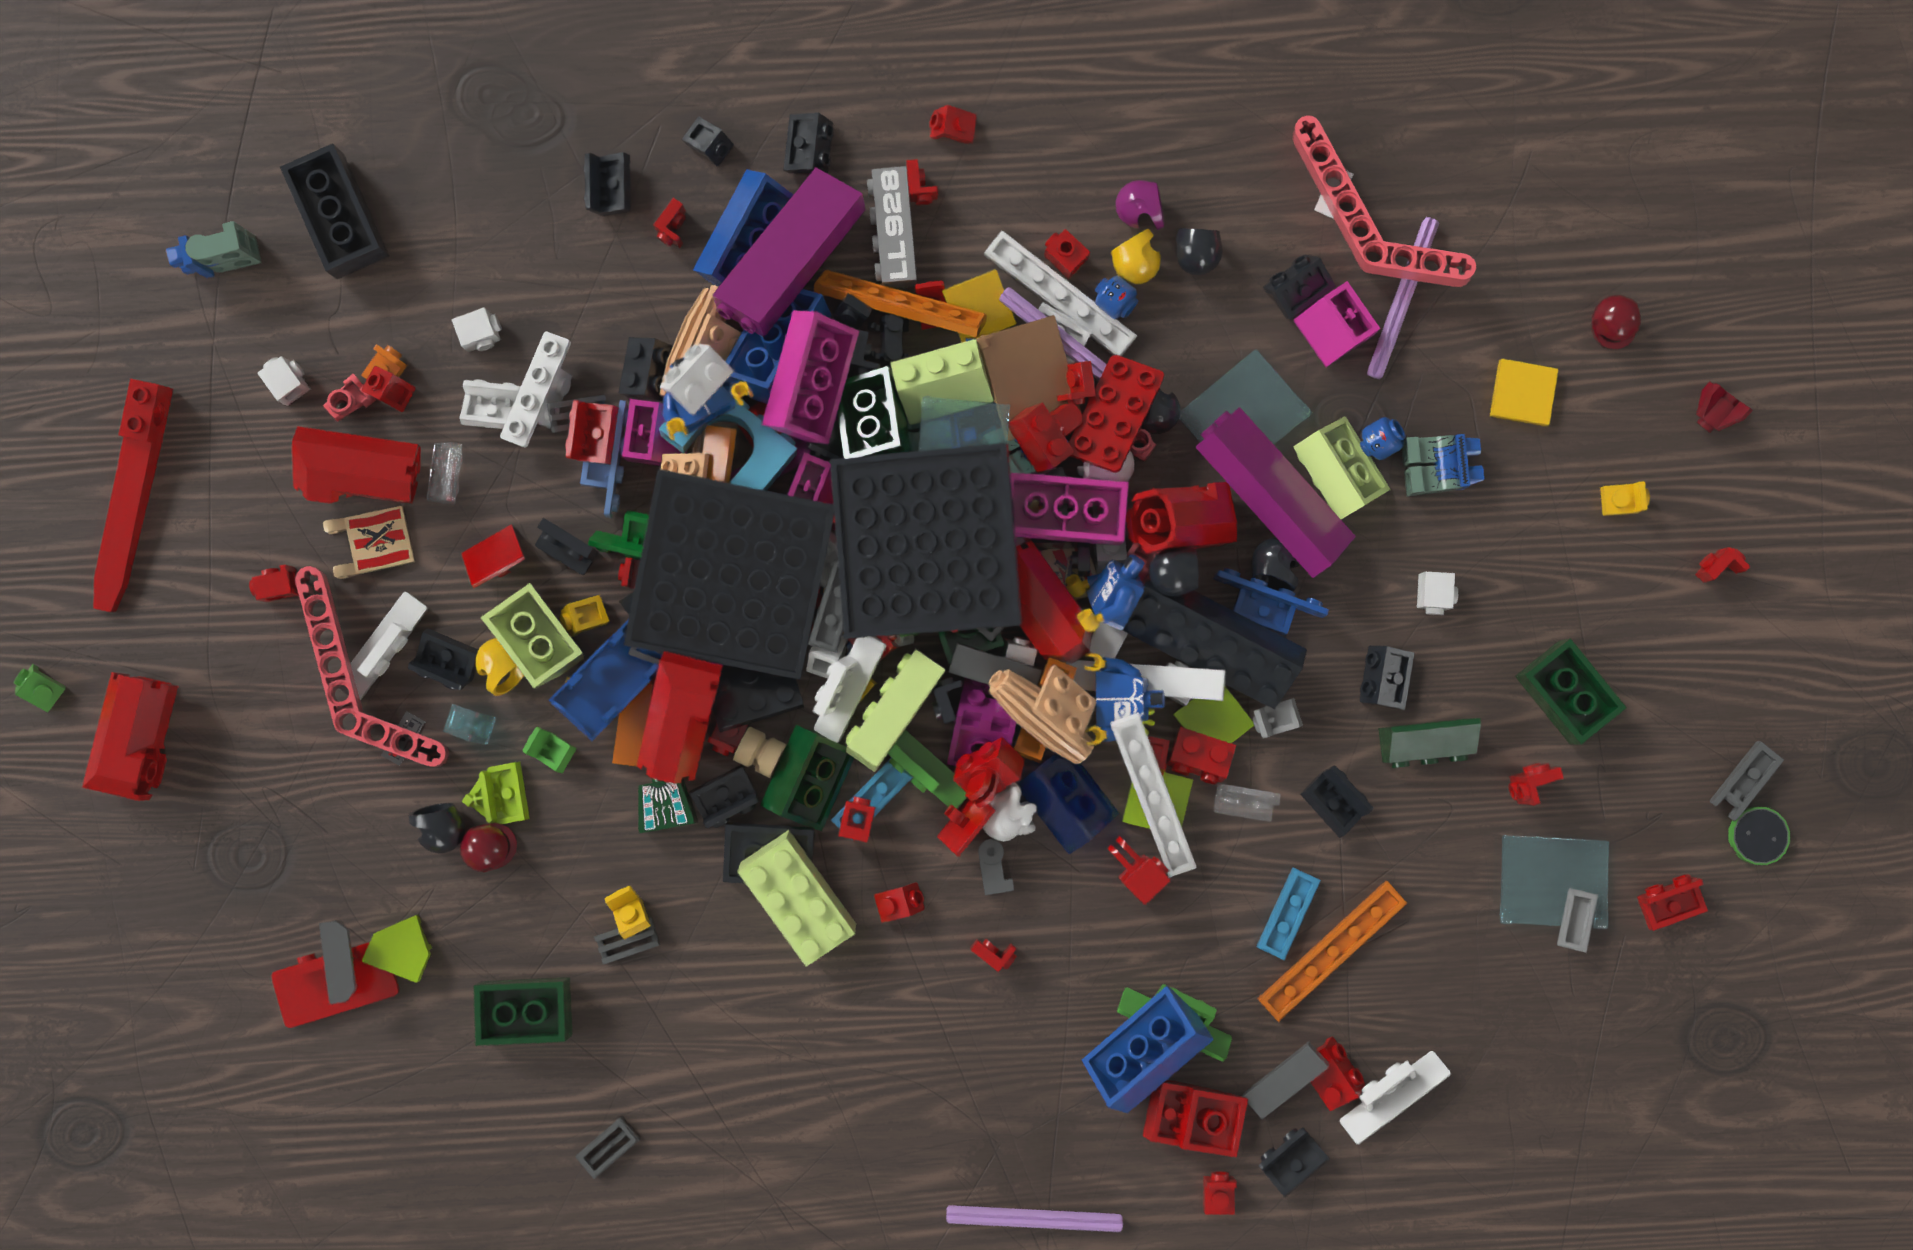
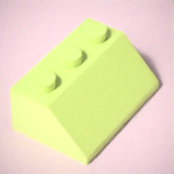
M976 339L890 363L896 389L910 425L994 403Z
M1346 416L1316 431L1293 446L1299 461L1305 465L1310 473L1315 487L1321 491L1327 501V505L1340 519L1391 490L1372 458L1363 452L1360 446L1361 441Z
M530 583L481 617L534 689L561 676L584 659L582 651Z

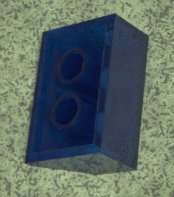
M1054 753L1016 783L1029 804L1032 803L1037 806L1036 813L1068 854L1073 853L1091 841L1120 814L1081 763L1074 764L1057 753Z

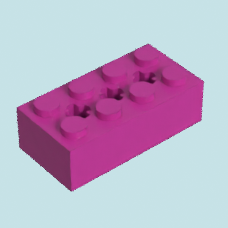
M793 311L762 425L806 442L829 444L859 331L814 311Z
M1011 472L1016 537L1118 546L1124 542L1128 482ZM1034 500L1039 501L1038 506H1043V509H1040L1038 513L1031 512L1032 509H1028V506ZM1062 503H1067L1068 508H1072V512H1069L1067 516L1062 515L1057 509L1061 507ZM1092 505L1098 507L1097 511H1102V514H1099L1097 518H1092L1091 514L1087 512L1091 509Z

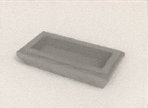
M1572 888L1568 889L1557 946L1587 953L1598 900L1597 894Z

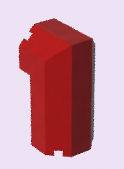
M297 426L292 439L293 487L297 491L300 488L302 496L306 500L329 504L339 501V496L346 494V498L360 496L413 504L418 488V482L416 481L417 473L420 474L421 447L419 444Z
M1227 482L1209 483L1204 487H1199L1198 485L1193 487L1152 489L1135 494L1132 501L1136 502L1133 508L1128 509L1126 513L1129 539L1135 544L1139 543L1144 548L1141 549L1146 553L1182 547H1194L1195 549L1219 547L1237 542V519L1230 485Z
M1032 541L1026 542L1029 547L1026 549H1022L1018 545L1017 559L1023 623L1020 627L1046 661L1050 657L1071 665L1090 651L1091 638L1094 631H1087L1081 625L1077 616L1083 610Z
M666 651L663 652L637 762L639 769L642 770L643 766L647 768L646 774L650 778L673 784L681 783L682 777L689 776L688 781L695 780L712 712L711 708L715 701L720 681L722 665Z
M111 672L82 788L138 801L150 800L153 794L148 792L151 787L158 788L161 784L167 761L166 754L160 753V749H165L164 741L178 686L147 677H129L130 674Z

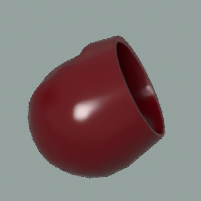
M1612 295L1603 299L1595 307L1591 320V331L1598 344L1607 349H1620L1630 344L1641 324L1638 304L1633 299L1623 295ZM1602 335H1604L1605 337H1607V338H1609V339H1611V340L1620 341V342L1614 343V342L1606 341V340L1602 337Z
M488 823L469 829L462 838L460 854L469 868L482 873L492 871L507 865L513 859L517 850V839L514 833L502 824ZM502 832H504V833L506 834V836L508 837V839H509V843H510L509 853H508L507 840H506V837L504 836V834H503Z

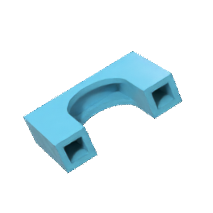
M735 400V408L696 429L687 436L684 435V432H676L674 434L675 440L670 439L665 422L659 428L661 437L680 452L685 453L697 437L706 429V425H712L717 422H732L740 425L751 436L754 449L750 459L730 483L766 491L797 454V448L794 446L796 444L795 441L787 434L781 433L779 435L773 429L763 426L764 416L760 414L755 416L748 410L750 407L744 400H742L744 404L741 406Z

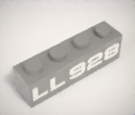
M906 166L872 169V179H867L868 196H874L875 207L869 208L871 225L877 224L878 234L872 236L873 252L879 253L880 263L875 264L876 281H882L883 286L894 289L915 287L917 280Z

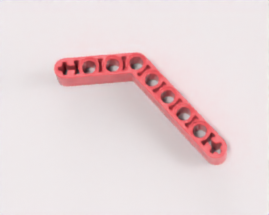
M1304 116L1297 121L1293 134L1294 145L1363 271L1370 274L1453 287H1462L1471 280L1476 270V262L1470 255L1383 241L1320 122L1313 116ZM1312 132L1311 139L1307 133ZM1322 153L1327 157V160L1318 162L1313 158V155ZM1336 178L1339 180L1340 185L1331 187L1326 183V180ZM1344 202L1350 203L1354 210L1345 212L1341 210L1339 205ZM1362 227L1366 230L1367 235L1358 237L1353 233V229ZM1375 252L1380 256L1381 260L1371 262L1367 259L1366 254ZM1403 256L1408 259L1409 265L1406 267L1399 266L1395 258ZM1424 262H1435L1438 266V270H1428L1425 267ZM1449 264L1448 267H1447V269H1446V270H1448L1447 273H1444L1443 271H1444L1446 265ZM1457 266L1462 267V272H1464V275L1459 274V269H1457Z
M307 566L300 569L295 577L296 586L335 729L341 734L426 766L439 767L445 764L448 760L449 751L442 742L363 712L328 579L322 571L315 567ZM310 575L318 578V580L314 581V588L318 593H323L322 595H315L313 588L306 584L310 580ZM318 602H324L326 605L325 613L315 617L313 606ZM325 630H332L334 634L333 641L328 645H323L320 641L321 634ZM333 658H339L341 661V668L336 673H330L328 670V663ZM346 686L349 690V696L345 701L339 702L335 697V692L339 687ZM353 714L357 719L356 726L351 730H346L343 726V719L346 715ZM380 724L385 729V735L381 740L375 741L371 737V729L375 725ZM409 735L413 739V746L410 750L404 752L399 748L398 743L401 737ZM421 746L427 749H434L438 746L437 752L441 753L439 759L434 758L431 762L430 755L418 751Z

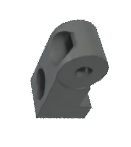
M995 839L983 841L978 848L985 895L1014 891L1012 878L1004 879L1001 863L1004 856L1003 846Z

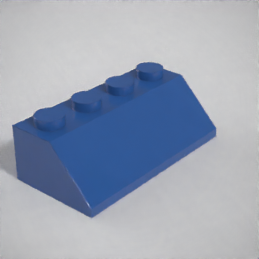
M746 170L693 271L719 287L793 194L766 173Z
M802 289L765 337L755 332L751 334L743 330L725 362L734 371L730 375L738 382L747 383L753 393V397H751L753 400L768 404L793 311H814L826 317H831V312L822 294Z
M1166 986L1086 1055L1082 1062L1107 1106L1111 1109L1128 1113L1214 1039L1201 1018L1169 986Z

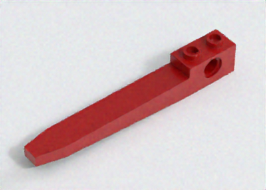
M130 378L118 436L123 437L94 575L93 609L116 612L128 587L162 446L173 388Z

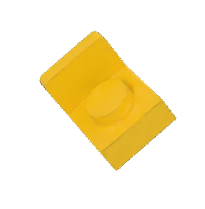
M1644 481L1634 484L1600 487L1603 516L1637 514L1646 511L1650 503V493L1645 487Z
M600 595L567 604L561 610L560 623L568 631L570 637L577 636L580 632L603 626L610 622Z
M631 886L617 890L605 898L607 906L613 911L619 933L624 939L651 926L643 901Z

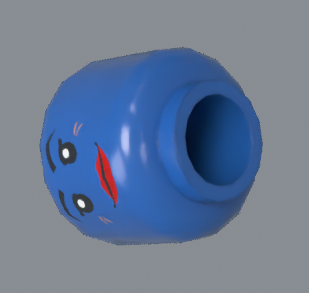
M1114 276L1110 280L1104 278L1095 289V292L1098 294L1095 300L1096 305L1113 319L1120 317L1125 319L1138 303L1136 299L1137 290L1120 276Z
M1382 417L1362 430L1363 441L1360 442V446L1368 457L1372 455L1378 460H1384L1402 449L1404 445L1403 440L1406 438V435L1396 419L1390 420L1389 418Z

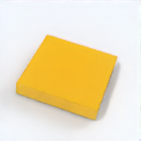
M996 269L942 290L946 303L987 314L986 324L977 338L981 335L986 336L1016 325L1012 311L999 300L1004 289ZM958 333L961 343L966 342V338L976 339V337Z
M1500 359L1490 417L1548 426L1550 424L1558 369Z

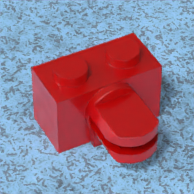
M1044 403L1027 407L1008 421L1006 425L1036 472L1055 468L1074 453L1065 437L1081 425L1082 414L1080 409L1072 403L1060 405L1051 412L1048 411Z
M1001 737L993 742L985 743L980 749L971 754L961 756L956 763L953 780L966 792L965 796L972 800V803L977 808H982L988 805L996 794L1006 790L1008 785L1020 780L1025 759Z
M1119 836L1115 841L1134 861L1130 864L1113 845L1110 844L1107 847L1109 852L1125 867V870L1118 878L1140 902L1146 905L1171 881L1166 876L1169 869L1154 856L1151 859L1145 854L1138 856Z

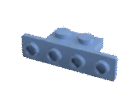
M623 400L619 402L611 465L583 462L580 485L607 489L604 516L606 518H612L613 512H618L620 495L615 493L617 483L622 484L624 466L619 465L623 452L624 430L629 410L627 402Z

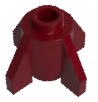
M1709 381L1701 391L1697 413L1695 414L1700 419L1696 423L1710 433L1714 429L1720 432L1729 426L1745 420L1753 410L1728 393L1719 384Z

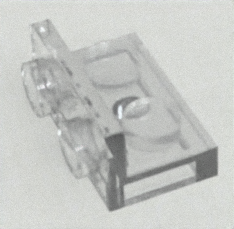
M454 442L434 443L426 501L454 505L456 503V496L459 491L460 467L463 462V444Z
M1217 783L1213 811L1220 814L1270 822L1274 805H1279L1281 794Z

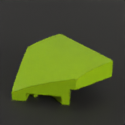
M521 762L492 766L487 771H481L478 781L471 792L465 795L462 802L482 814L488 823L506 824L530 819Z
M415 915L374 933L362 962L413 982H420L431 955L430 950L432 946L428 944L420 925L421 920L419 916Z

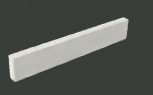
M1004 231L999 233L984 252L987 258L1046 304L1091 329L1093 332L1090 338L1112 355L1122 357L1137 338L1134 332L1117 319L1107 315L1094 301Z
M1077 660L1071 664V666L1077 668L1073 681L1086 691H1096V671H1088L1083 667H1093L1095 661ZM1130 664L1140 670L1142 678L1148 679V690H1164L1167 697L1224 701L1226 675L1224 670Z
M1139 712L1110 722L1163 863L1169 869V878L1197 868Z

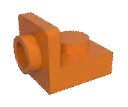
M376 344L373 349L377 353L361 376L367 379L373 367L377 366L400 377L408 365L399 360L402 354L389 345L383 349Z

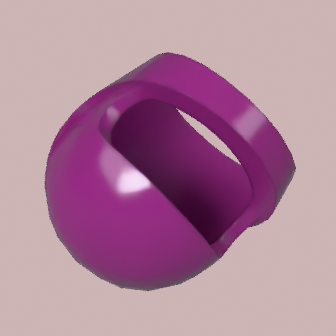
M1135 180L1121 188L1117 195L1115 206L1118 217L1123 223L1129 227L1139 229V215L1147 213L1151 216L1158 230L1165 227L1157 183Z

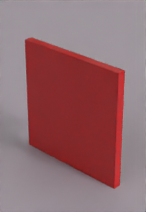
M512 524L461 553L473 588L480 586L497 575L502 578L511 572L509 568L525 560Z
M968 798L959 809L951 804L944 812L950 820L937 835V838L959 857L996 810L989 804L985 807L977 808L972 803V800Z

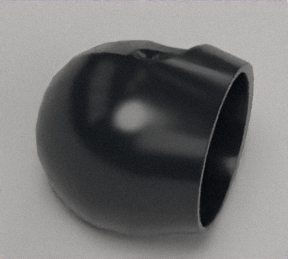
M1178 229L1176 257L1181 269L1191 275H1204L1214 270L1219 264L1223 253L1220 231Z
M1159 389L1141 429H1145L1151 434H1162L1168 432L1176 425L1180 417V404L1173 392L1166 394Z
M1277 538L1267 539L1257 546L1251 560L1252 578L1267 582L1268 588L1277 591L1279 588H1284L1294 592L1299 581L1290 568H1296L1300 566V563Z
M1194 547L1164 550L1155 555L1150 563L1149 576L1153 586L1160 593L1175 597L1197 590L1199 578L1198 560Z
M453 803L425 806L409 813V824L419 828L422 832V836L417 840L429 852L437 854L450 852L459 846L465 835V822Z

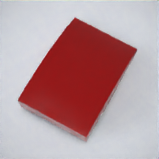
M1166 1080L1150 1095L1142 1136L1151 1142L1237 1158L1248 1098L1197 1085Z

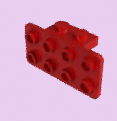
M1119 355L1111 356L1095 388L1096 396L1088 397L1087 406L1082 414V423L1075 429L1069 441L1070 446L1074 450L1070 457L1113 473L1119 472L1162 385L1164 373L1161 370Z
M368 942L351 948L357 989L346 1002L329 1004L323 956L316 958L315 953L297 958L298 964L274 971L271 979L284 1025L287 1028H293L396 996L400 991L396 975L362 962L370 943Z

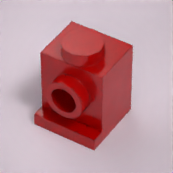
M284 564L279 565L280 570L279 568L262 570V575L252 577V580L249 581L252 595L256 600L262 602L299 596L295 581V567Z
M854 796L853 802L846 801L838 836L863 842L869 841L876 807L870 806V799ZM857 812L862 813L864 816V821L860 824L855 823L853 820V816Z

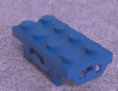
M628 620L549 699V702L591 741L616 718L658 672V664H653L628 654L631 647L624 645ZM636 649L659 659L662 657V654L656 651Z

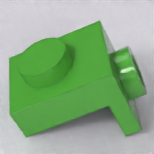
M34 664L28 670L23 668L13 682L16 684L15 695L47 713L65 690V685L41 673L39 667Z
M536 727L529 736L523 748V753L538 759L554 771L563 773L577 748L556 734Z

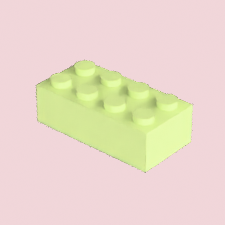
M915 650L912 656L906 653L897 666L896 672L899 673L895 679L889 677L881 688L879 695L882 698L878 703L874 701L870 703L863 714L862 719L865 722L860 728L855 725L846 737L845 743L848 744L846 752L875 772L936 687L945 669L918 650Z
M789 830L740 862L737 872L806 967L855 934V921Z

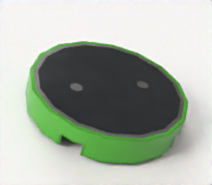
M1749 807L1744 810L1737 820H1732L1729 826L1728 840L1730 846L1733 847L1737 853L1736 855L1741 860L1755 865H1768L1778 861L1786 853L1790 844V830L1786 820L1778 812L1767 807Z

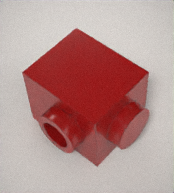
M1066 229L1060 234L1055 232L1045 243L1047 248L1045 249L1044 257L1067 279H1070L1090 256V251Z

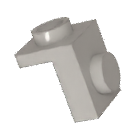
M1294 698L1280 702L1275 710L1268 706L1254 710L1253 723L1256 731L1261 733L1263 739L1303 726Z

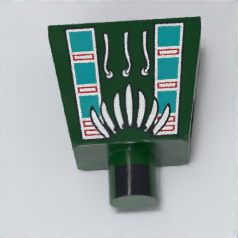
M651 778L652 783L639 785V833L698 823V818L683 778L681 783L676 784Z

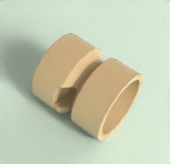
M750 726L744 734L733 760L746 767L754 765L756 772L771 778L787 744L773 737L767 740L765 733Z

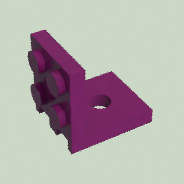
M965 677L947 761L948 765L956 766L961 756L971 754L980 749L974 744L984 745L1001 737L1010 745L1012 744L1016 722L996 699L985 697V695H992L989 692L991 685Z

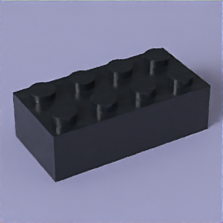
M333 143L280 166L327 273L335 279H340L389 257L346 157Z

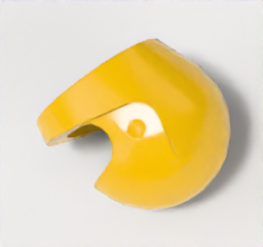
M1150 229L1142 231L1111 251L1117 275L1128 283H1146L1160 269L1161 256L1160 252L1153 250L1150 245V240L1154 236Z
M496 638L488 640L479 648L476 655V669L479 675L488 676L486 688L493 695L501 696L509 692L523 679V673ZM508 672H510V676L508 677V679L504 681L502 684L498 685L500 680Z

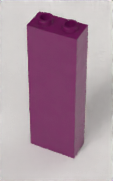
M815 168L713 293L712 296L717 307L716 311L727 320L732 318L739 322L740 326L748 333L753 334L755 332L765 337L866 210L863 193Z
M1238 407L1231 414L1226 410L1200 434L1204 439L1196 446L1198 451L1312 578L1331 566L1356 536L1241 407Z

